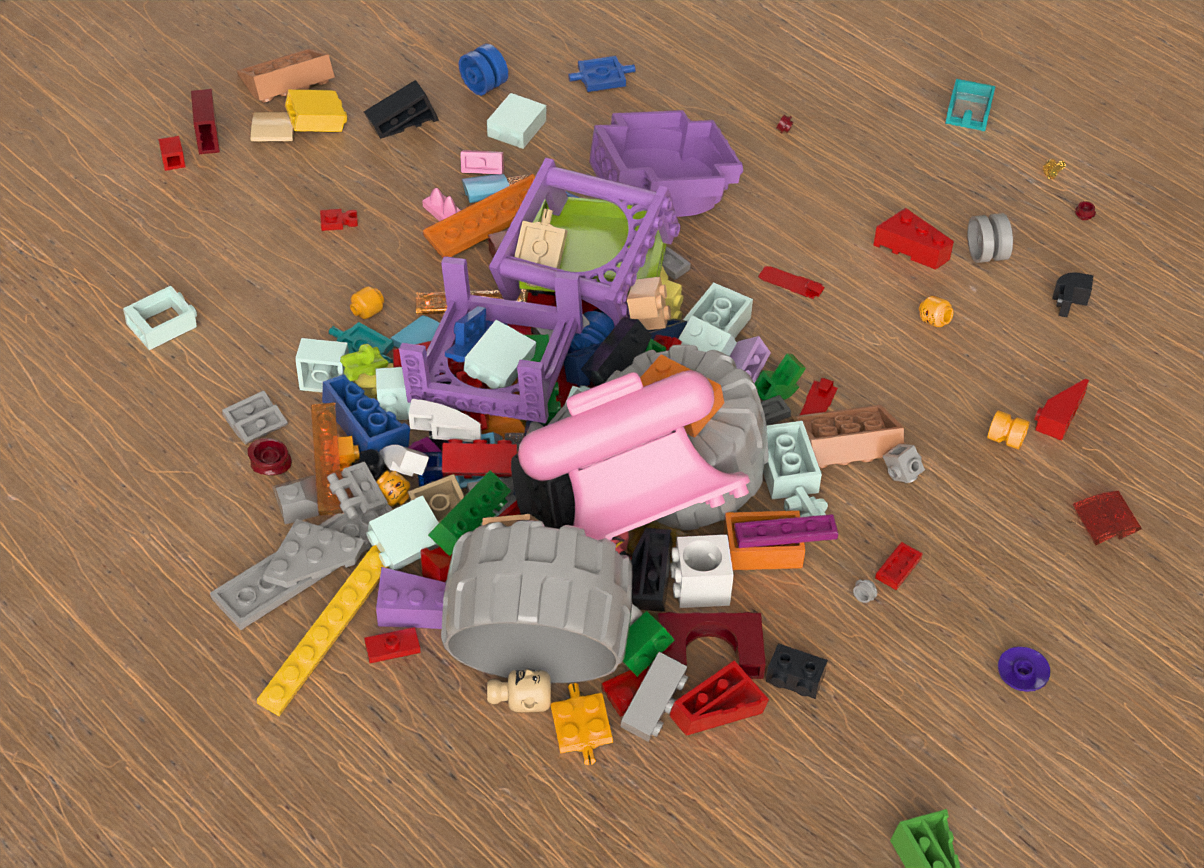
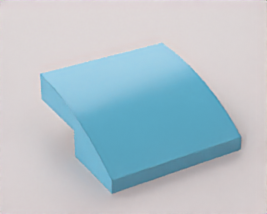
M504 174L462 179L465 195L468 196L469 203L479 202L509 186Z
M422 315L390 339L394 342V346L400 348L402 343L419 344L432 341L440 323Z

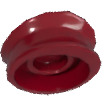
M264 438L254 441L248 447L251 468L256 473L280 475L287 472L291 467V456L283 442Z

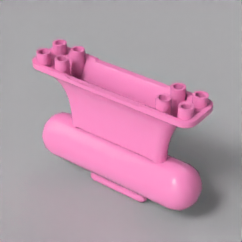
M693 370L682 371L643 387L639 375L636 372H631L573 395L566 402L571 416L532 431L523 438L518 450L520 465L524 472L532 479L548 481L564 474H569L575 500L573 526L584 529L586 536L596 540L604 538L611 540L612 537L698 502H705L706 505L710 504L711 508L720 506L725 503L722 494L729 492V495H734V498H739L749 493L746 484L750 482L747 474L743 472L725 473L712 467L695 449L684 429V426L707 416L714 404L713 387L709 380L700 372Z

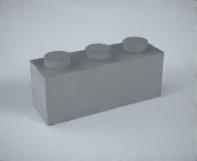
M659 652L622 718L620 727L648 742L652 735L657 737L664 725V722L660 721L665 712L670 714L676 701L673 698L677 689L682 691L689 678L685 675L687 666Z

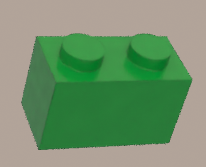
M645 611L629 627L625 656L622 662L638 676L655 660L659 652L662 653L668 648L674 639L652 615Z

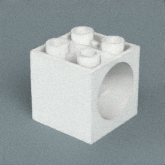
M728 536L677 537L676 547H672L673 563L670 564L671 578H675L673 595L674 598L679 600V608L730 606L733 568Z

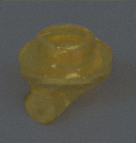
M1048 159L1043 167L1044 174L1048 179H1055L1057 174L1065 168L1066 164L1064 161L1056 163L1055 159Z

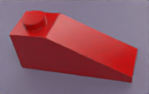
M1083 379L1048 399L1044 408L1039 407L1034 419L1038 421L1035 431L1062 441L1085 396L1089 380Z

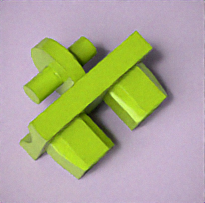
M363 344L358 352L342 355L340 358V362L345 367L344 374L349 381L358 380L359 375L364 373L369 376L376 375V369L387 368L389 363L381 356L377 347L372 348L369 344Z

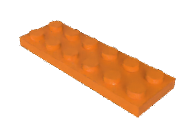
M532 174L424 229V237L443 258L444 256L452 257L487 239L488 235L501 232L510 227L535 176Z

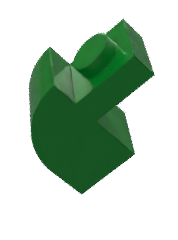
M787 353L775 371L763 370L754 383L760 399L765 401L778 395L783 400L791 397L799 388L796 383L805 371V366L793 354Z

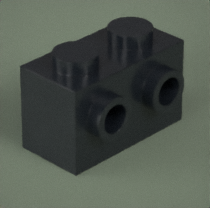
M778 643L768 666L766 682L778 688L797 692L801 696L816 699L825 676L828 660Z

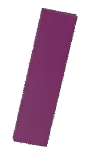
M833 514L735 523L734 527L739 548L838 539V530Z

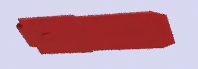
M765 266L758 275L763 281L814 299L815 296L819 297L825 289L821 283L771 266Z
M821 378L820 382L814 381L800 415L826 412L838 389L833 386L834 381Z

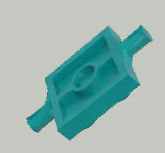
M357 322L352 328L341 331L335 326L329 329V334L336 337L337 342L348 343L349 354L358 352L361 345L369 344L372 348L377 347L381 356L389 363H393V359L386 356V354L394 348V342L364 324Z

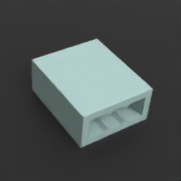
M510 93L487 120V136L524 149L546 122V105Z
M495 320L465 357L464 372L470 377L484 382L491 389L509 387L518 377L517 365L519 360L531 361L534 357L536 342Z
M423 495L370 521L368 532H366L372 546L377 545L381 552L379 553V558L384 567L389 566L390 569L396 571L420 559L421 549L428 548L433 550L439 547L428 536L439 522Z

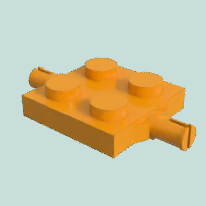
M571 683L568 685L570 698L553 702L550 705L560 754L570 751L582 752L584 764L589 765L588 756H590L592 765L596 762L593 749L600 745L613 743L603 694L597 693L581 696L579 684L574 683V692Z

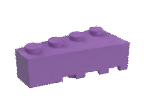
M381 567L376 605L378 626L442 629L443 598L446 583Z

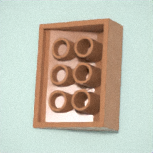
M311 48L237 70V74L252 96L262 102L271 101L273 96L277 95L287 96L288 89L307 90L311 88L310 85L312 84L323 85L328 83L329 79L335 78L329 54Z
M882 405L792 416V422L803 421L819 468H826L831 464L848 465L853 461L871 462L875 458H882L883 455L898 444H904V427Z

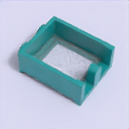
M956 79L945 124L985 131L996 86Z

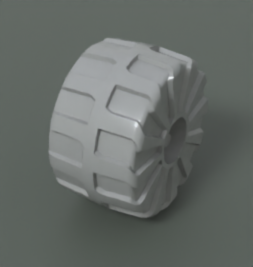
M673 345L669 351L660 353L649 350L636 356L633 364L622 372L616 370L606 382L631 372H636L641 377L662 354L720 384L725 403L695 438L690 435L688 437L698 453L712 467L725 473L743 472L749 476L750 482L746 484L749 491L748 494L739 498H734V495H729V492L722 494L725 503L720 506L711 508L710 504L706 505L705 502H698L647 524L654 527L694 530L720 520L723 521L725 520V513L737 512L750 497L757 493L763 482L764 464L768 462L769 458L766 419L756 386L746 371L737 369L735 361L720 351H698L695 345Z
M521 520L515 522L512 526H506L501 522L479 526L473 532L463 534L453 548L443 598L442 644L457 661L476 670L508 678L509 673L513 670L526 669L548 672L551 683L583 682L607 676L616 670L618 664L622 663L625 656L632 613L631 560L627 555H620L615 550L616 544L607 538L596 540L586 536L584 529L570 525L557 529L545 527L542 521Z

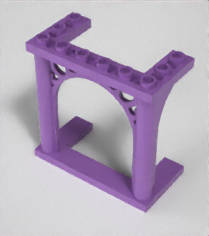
M545 158L489 265V269L503 299L517 300L522 290L519 289V281L555 290L554 277L557 271L580 274L582 300L589 302L606 313L613 320L615 326L622 318L630 319L627 293L636 282V274L639 268L643 267L649 248H652L654 245L657 231L659 230L662 242L670 245L674 237H677L680 232V224L677 220V213L674 210L673 199L670 196L669 189L659 186L657 192L558 168L553 159ZM565 190L607 200L615 204L625 214L629 230L625 245L610 262L590 271L569 272L514 257L522 221L533 223L545 199L549 209L553 211L552 214L559 216L568 200ZM628 205H631L632 208H631V209H627V206H628ZM647 211L644 218L633 219L635 213ZM636 226H640L638 231H635ZM622 262L620 268H618L617 264ZM609 270L616 273L612 282L604 278V274ZM594 276H598L600 282H597V279L592 278Z
M444 256L441 265L447 309L427 351L425 346L402 343L399 348L407 402L411 403L412 399L425 400L442 404L455 410L546 423L548 419L547 403L575 333L581 334L583 330L580 274L556 272L554 281L557 307L471 295L467 260ZM477 306L486 308V321L498 320L501 323L554 331L541 362L519 360L517 365L518 384L505 388L483 389L461 382L452 374L448 367V357H445V351L455 344L454 325L456 321ZM449 381L451 384H442L441 382Z

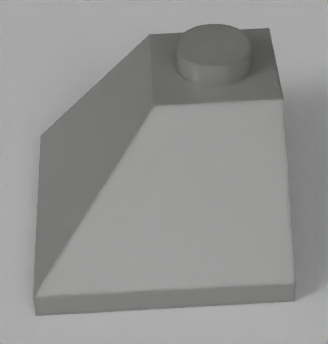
M320 474L272 486L285 524L293 523L296 519L304 520L333 512Z

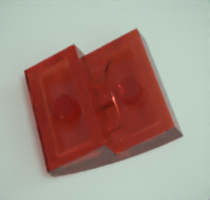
M1119 491L1098 494L1072 504L1095 546L1115 536L1120 540L1142 530Z

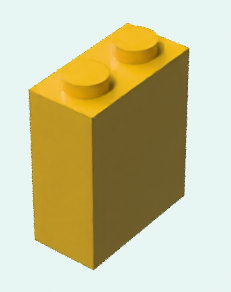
M288 89L285 108L294 131L342 132L343 125L347 122V113L343 110L342 101L338 98L336 91Z

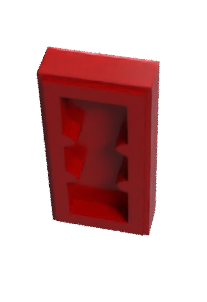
M901 542L877 571L875 579L897 590L922 559L923 553Z
M415 627L364 638L369 664L421 653Z

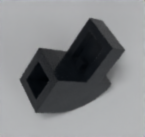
M1072 272L1062 275L1057 280L1052 299L1057 300L1056 306L1060 307L1059 316L1068 317L1072 303L1088 305L1094 275Z

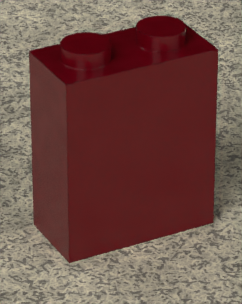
M212 89L191 91L193 123L199 155L219 153L218 128Z

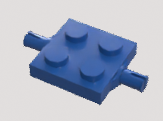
M616 56L578 61L579 72L568 73L569 82L581 80L585 84L587 92L624 87L626 86L624 74L635 73L636 70L634 64L623 66L618 62Z

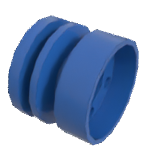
M587 311L583 315L590 324L583 328L581 334L575 333L568 353L603 342L615 327L613 320L606 314L597 311Z

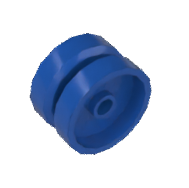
M485 43L474 49V51L461 56L459 59L461 77L466 86L476 95L482 96L493 90V88L502 85L508 79L506 61L498 49L491 44Z

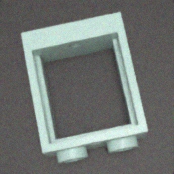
M172 286L123 308L127 326L148 350L197 327L195 319L197 312L191 304L188 305L180 292L177 293ZM171 307L179 314V316L154 328H151L145 321Z

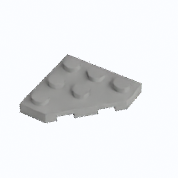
M296 519L264 572V581L289 588L297 585V581L309 577L315 579L330 574L332 569L345 566V568L353 566L366 546L365 540Z

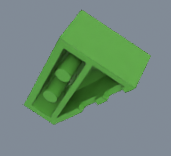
M947 809L899 822L890 841L905 868H960L958 855H955L952 844L954 840L953 833L949 831L947 822L949 817Z

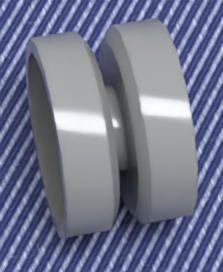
M998 213L990 214L989 217L979 215L970 218L967 228V239L970 255L974 262H990L991 259L994 261L1008 260L1013 249V235L1007 215Z

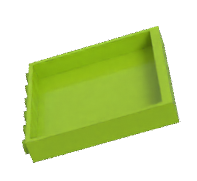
M568 197L560 215L552 214L550 222L554 227L568 231L559 269L569 272H585L597 269L614 259L622 250L628 237V220L623 211L607 200ZM546 199L533 223L541 222L544 209H549ZM628 205V206H627V209H631V208H632L631 205ZM647 211L635 213L633 219L644 218ZM636 226L635 231H638L640 226ZM659 230L655 235L653 247L649 248L643 267H640L636 274V279L660 277L667 244L662 242ZM622 262L617 264L618 268H620ZM611 270L604 274L605 280L612 282L616 276V273ZM594 276L592 278L597 279V282H600L598 276ZM519 281V289L555 292V290L540 286L526 285L527 283Z

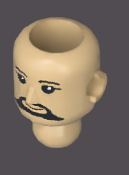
M513 670L508 675V682H501L497 679L487 682V700L490 704L508 701L509 708L514 712H544L551 705L550 675L544 670Z

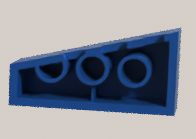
M344 374L323 381L322 402L346 435L352 436L353 444L358 445L359 452L368 449L380 452V450L390 445L409 447L410 426L406 423L401 424L396 420V415L391 411L386 412L382 409L376 399L367 397L364 394V390L353 381H349Z

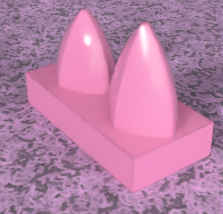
M462 150L461 172L503 174V152Z
M434 188L430 196L422 200L423 207L438 221L461 211L455 205L451 196L446 198L438 188Z

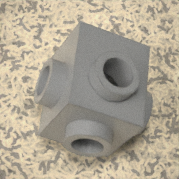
M898 444L883 455L888 467V473L894 481L913 482L925 470L921 462L922 458L914 445Z

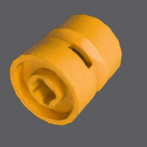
M998 410L991 423L987 439L998 443L1005 441L1006 446L1019 450L1025 439L1030 421L1019 417L1012 419L1011 414Z

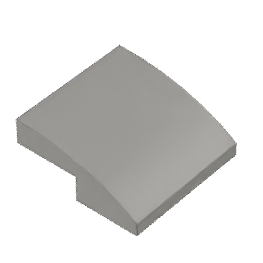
M261 391L222 410V415L245 445L288 425L277 405L272 404L265 391Z

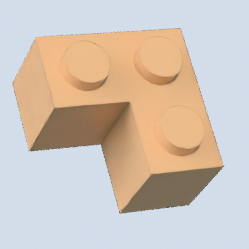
M661 277L636 279L627 297L630 319H639L647 330L666 328L668 319H671L670 306H666L665 302L667 289L666 285H662Z

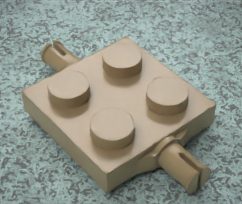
M544 209L541 222L531 223L522 221L514 257L557 269L560 268L568 231L556 228L550 224L552 210ZM529 283L526 284V285H528V286L536 287V285H533V284H529Z

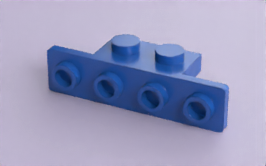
M477 306L456 321L454 325L455 344L445 351V357L452 358L456 362H465V357L495 322L486 321L485 307Z

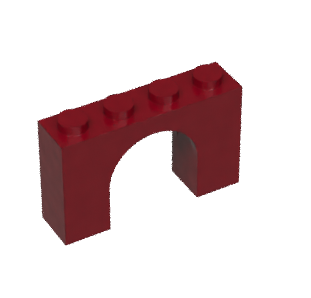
M658 613V622L674 639L662 654L687 666L686 648L691 642L701 637H717L726 641L733 648L736 655V663L751 679H764L766 661L761 613Z

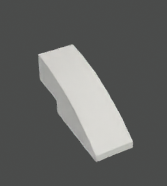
M411 400L409 409L410 429L432 431L433 439H460L465 442L482 439L481 424L468 415L442 404L425 400Z
M390 445L379 452L390 470L413 476V473L422 475L429 459L425 453L400 445Z

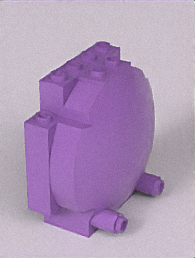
M683 110L612 113L611 125H594L589 163L596 177L657 192L659 186L667 187L673 199V206L677 217L697 215L712 209L714 204L721 201L724 190H728V185L739 183L740 175L743 173L742 162L739 161L735 151L732 150L714 120L690 121Z

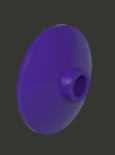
M1013 647L1006 650L1000 656L998 672L1002 680L1010 687L1019 691L1030 692L1039 690L1046 685L1050 677V666L1045 657L1036 650L1027 647Z

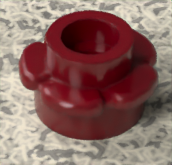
M783 115L776 129L781 131V134L784 131L788 133L794 123L791 121L792 116Z
M1080 202L1075 208V214L1081 220H1090L1096 215L1095 206L1091 202Z

